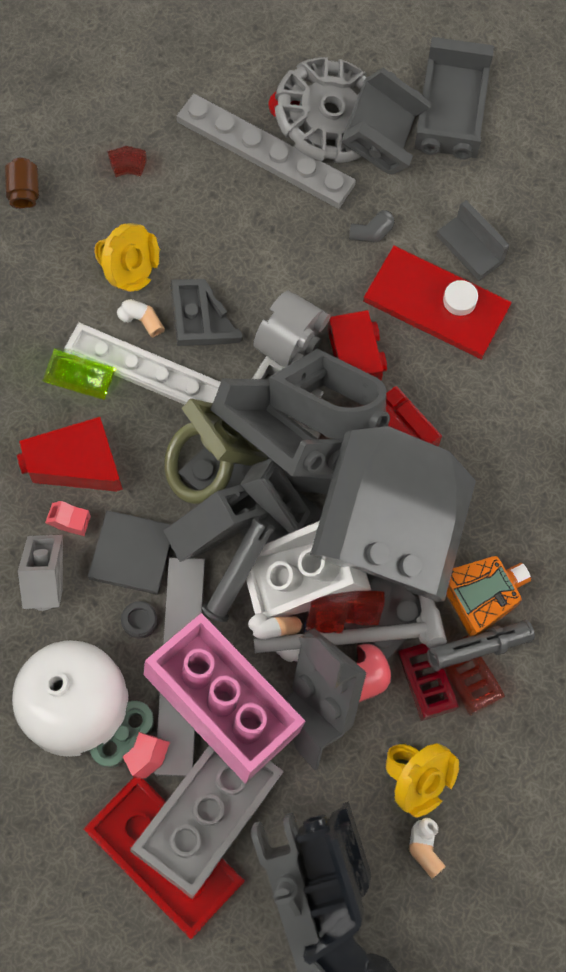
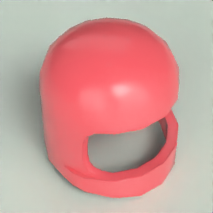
M360 644L357 646L358 661L356 664L367 672L359 702L383 693L391 681V671L385 655L377 646L372 644Z

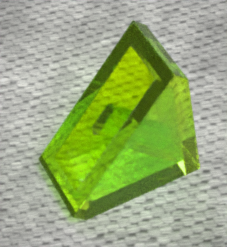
M54 348L42 381L105 400L116 368L72 349Z

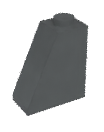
M240 484L216 491L166 528L164 533L179 562L211 550L250 527L254 517H260L262 520L270 514Z

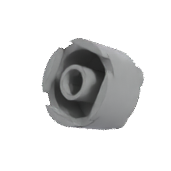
M287 290L271 306L270 310L273 311V314L268 322L263 319L253 344L262 354L283 367H287L319 347L321 338L317 337V335L327 325L330 314Z

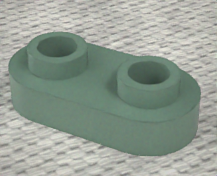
M141 701L127 702L124 720L114 733V736L107 742L116 744L117 750L115 754L111 756L105 755L103 752L105 744L101 743L90 750L91 756L96 763L105 768L119 766L124 762L123 756L134 747L138 733L150 734L154 726V716L151 709ZM133 715H140L143 719L142 724L137 728L129 725V719Z

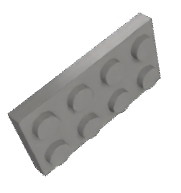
M208 746L132 846L131 852L193 899L284 771L269 761L245 784L223 759Z

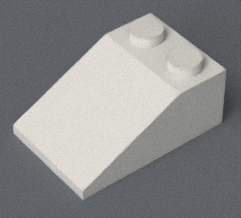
M319 521L265 544L246 579L255 615L263 613L267 619L287 617L343 602L370 591V584L366 572L349 566L341 567L310 555Z

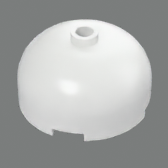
M82 641L56 642L33 654L18 673L12 695L13 711L22 731L39 747L59 756H80V753L91 750L101 743H107L114 736L119 726H121L126 715L128 689L116 663L98 647Z

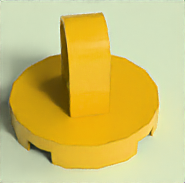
M128 223L118 226L111 232L108 238L98 241L95 245V256L98 263L102 266L105 278L112 286L129 292L139 291L152 280L148 278L152 267H158L159 246L155 235L148 233L146 227Z
M437 743L426 746L420 751L406 744H397L389 748L385 768L386 772L397 781L394 791L395 802L399 808L418 818L429 814L442 803L438 796L445 786L452 789L459 772V760L451 753L450 749ZM403 759L409 762L407 764H401L396 762L395 760Z

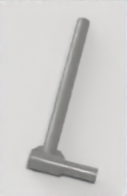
M420 595L418 596L422 612L416 619V623L319 632L335 646L417 637L428 648L447 643L440 611L436 609L435 601ZM303 634L279 636L263 640L255 638L254 651L255 653L300 649L301 643L298 637Z

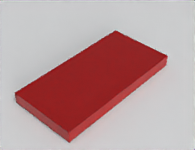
M395 245L363 298V302L481 360L512 304L511 301L473 284L478 292V300L474 310L463 316L450 313L443 302L447 286L454 281L467 280Z
M134 776L85 826L84 830L192 940L240 888L245 880L222 858L192 899L131 852L132 846L166 803L143 778Z

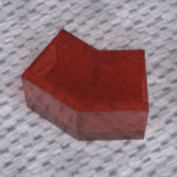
M123 146L107 152L115 177L125 174L141 177L147 162L145 150Z

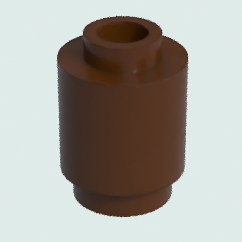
M15 158L5 166L6 198L13 208H32L36 205V200L39 198L38 167L27 158Z

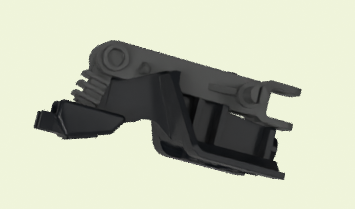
M349 802L343 803V806L334 811L329 819L326 818V815L313 816L303 821L304 826L298 828L294 814H286L283 824L289 844L276 848L270 847L262 822L254 823L251 828L252 840L260 865L266 869L273 891V898H275L274 902L277 904L297 971L397 972L386 957L374 953L367 954L353 937L359 931L362 924L364 907L361 899L368 892L371 871Z

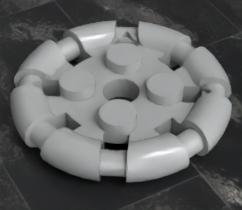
M328 57L308 59L299 63L296 70H289L280 81L275 95V99L278 101V105L275 107V115L286 138L290 137L296 143L294 147L300 152L319 161H323L325 158L333 159L334 163H345L361 158V155L341 141L359 93L356 95L351 87L357 86L361 90L366 73L347 61L341 59L338 62L329 61ZM303 80L310 81L312 84L308 87ZM300 101V104L292 105L291 102ZM324 104H335L339 109V112H328L325 109ZM302 124H304L306 134L299 128ZM326 139L336 140L335 146L326 145Z

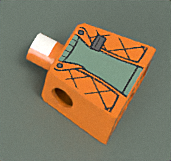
M492 556L453 568L446 595L471 637L483 633L519 605L522 598L517 588L531 582V576L523 563H518L506 570L497 556Z

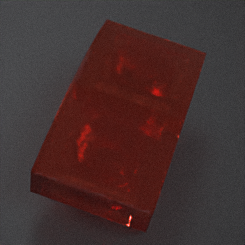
M350 591L331 594L313 600L310 603L306 630L314 628L321 633L342 634L345 622L378 626L385 604V591Z

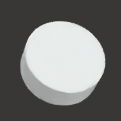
M464 280L454 281L445 290L444 306L454 315H467L476 306L478 292L470 282Z

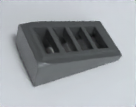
M272 459L254 464L241 482V486L289 533L302 529L310 515V511L281 467Z

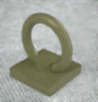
M190 398L181 408L190 420V423L181 427L170 440L165 454L164 469L167 482L177 497L191 504H200L216 491L226 488L232 476L234 463L253 466L267 460L268 457L210 409L213 403ZM200 434L201 442L220 461V466L216 478L209 486L202 490H193L183 483L179 475L178 459L186 441Z

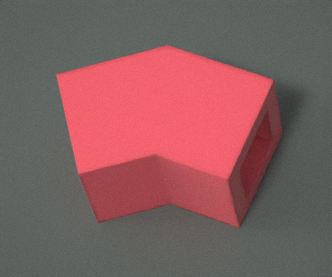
M59 501L52 503L45 523L63 531L85 536L91 515L89 510Z
M139 732L134 747L123 756L131 775L146 779L163 764L170 742Z

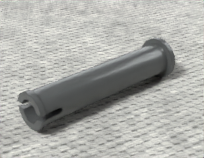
M260 517L253 518L246 535L209 603L203 605V612L210 618L219 622L228 621L229 615L227 613L269 536L275 529L265 519L260 523Z

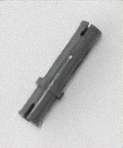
M522 620L505 627L495 625L489 627L487 632L441 646L430 647L427 652L428 661L432 669L439 671L442 668L470 661L491 653L501 655L506 653L508 648L533 642L532 640L535 638L534 629L528 620Z

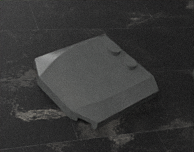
M385 426L345 432L310 555L341 567L349 566L404 586L407 588L406 591L437 602L445 601L476 481L450 451L392 427Z

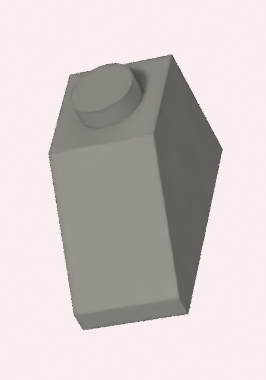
M63 535L27 536L18 568L23 609L44 611L60 606L63 592Z

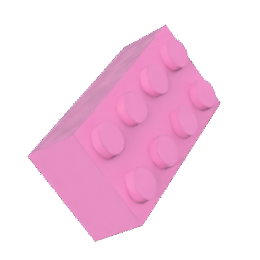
M202 613L145 660L143 675L245 784L300 733L305 723V720Z

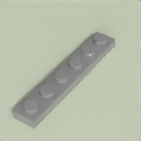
M194 93L176 116L178 123L338 209L355 186L356 179L322 161L303 154L294 146Z

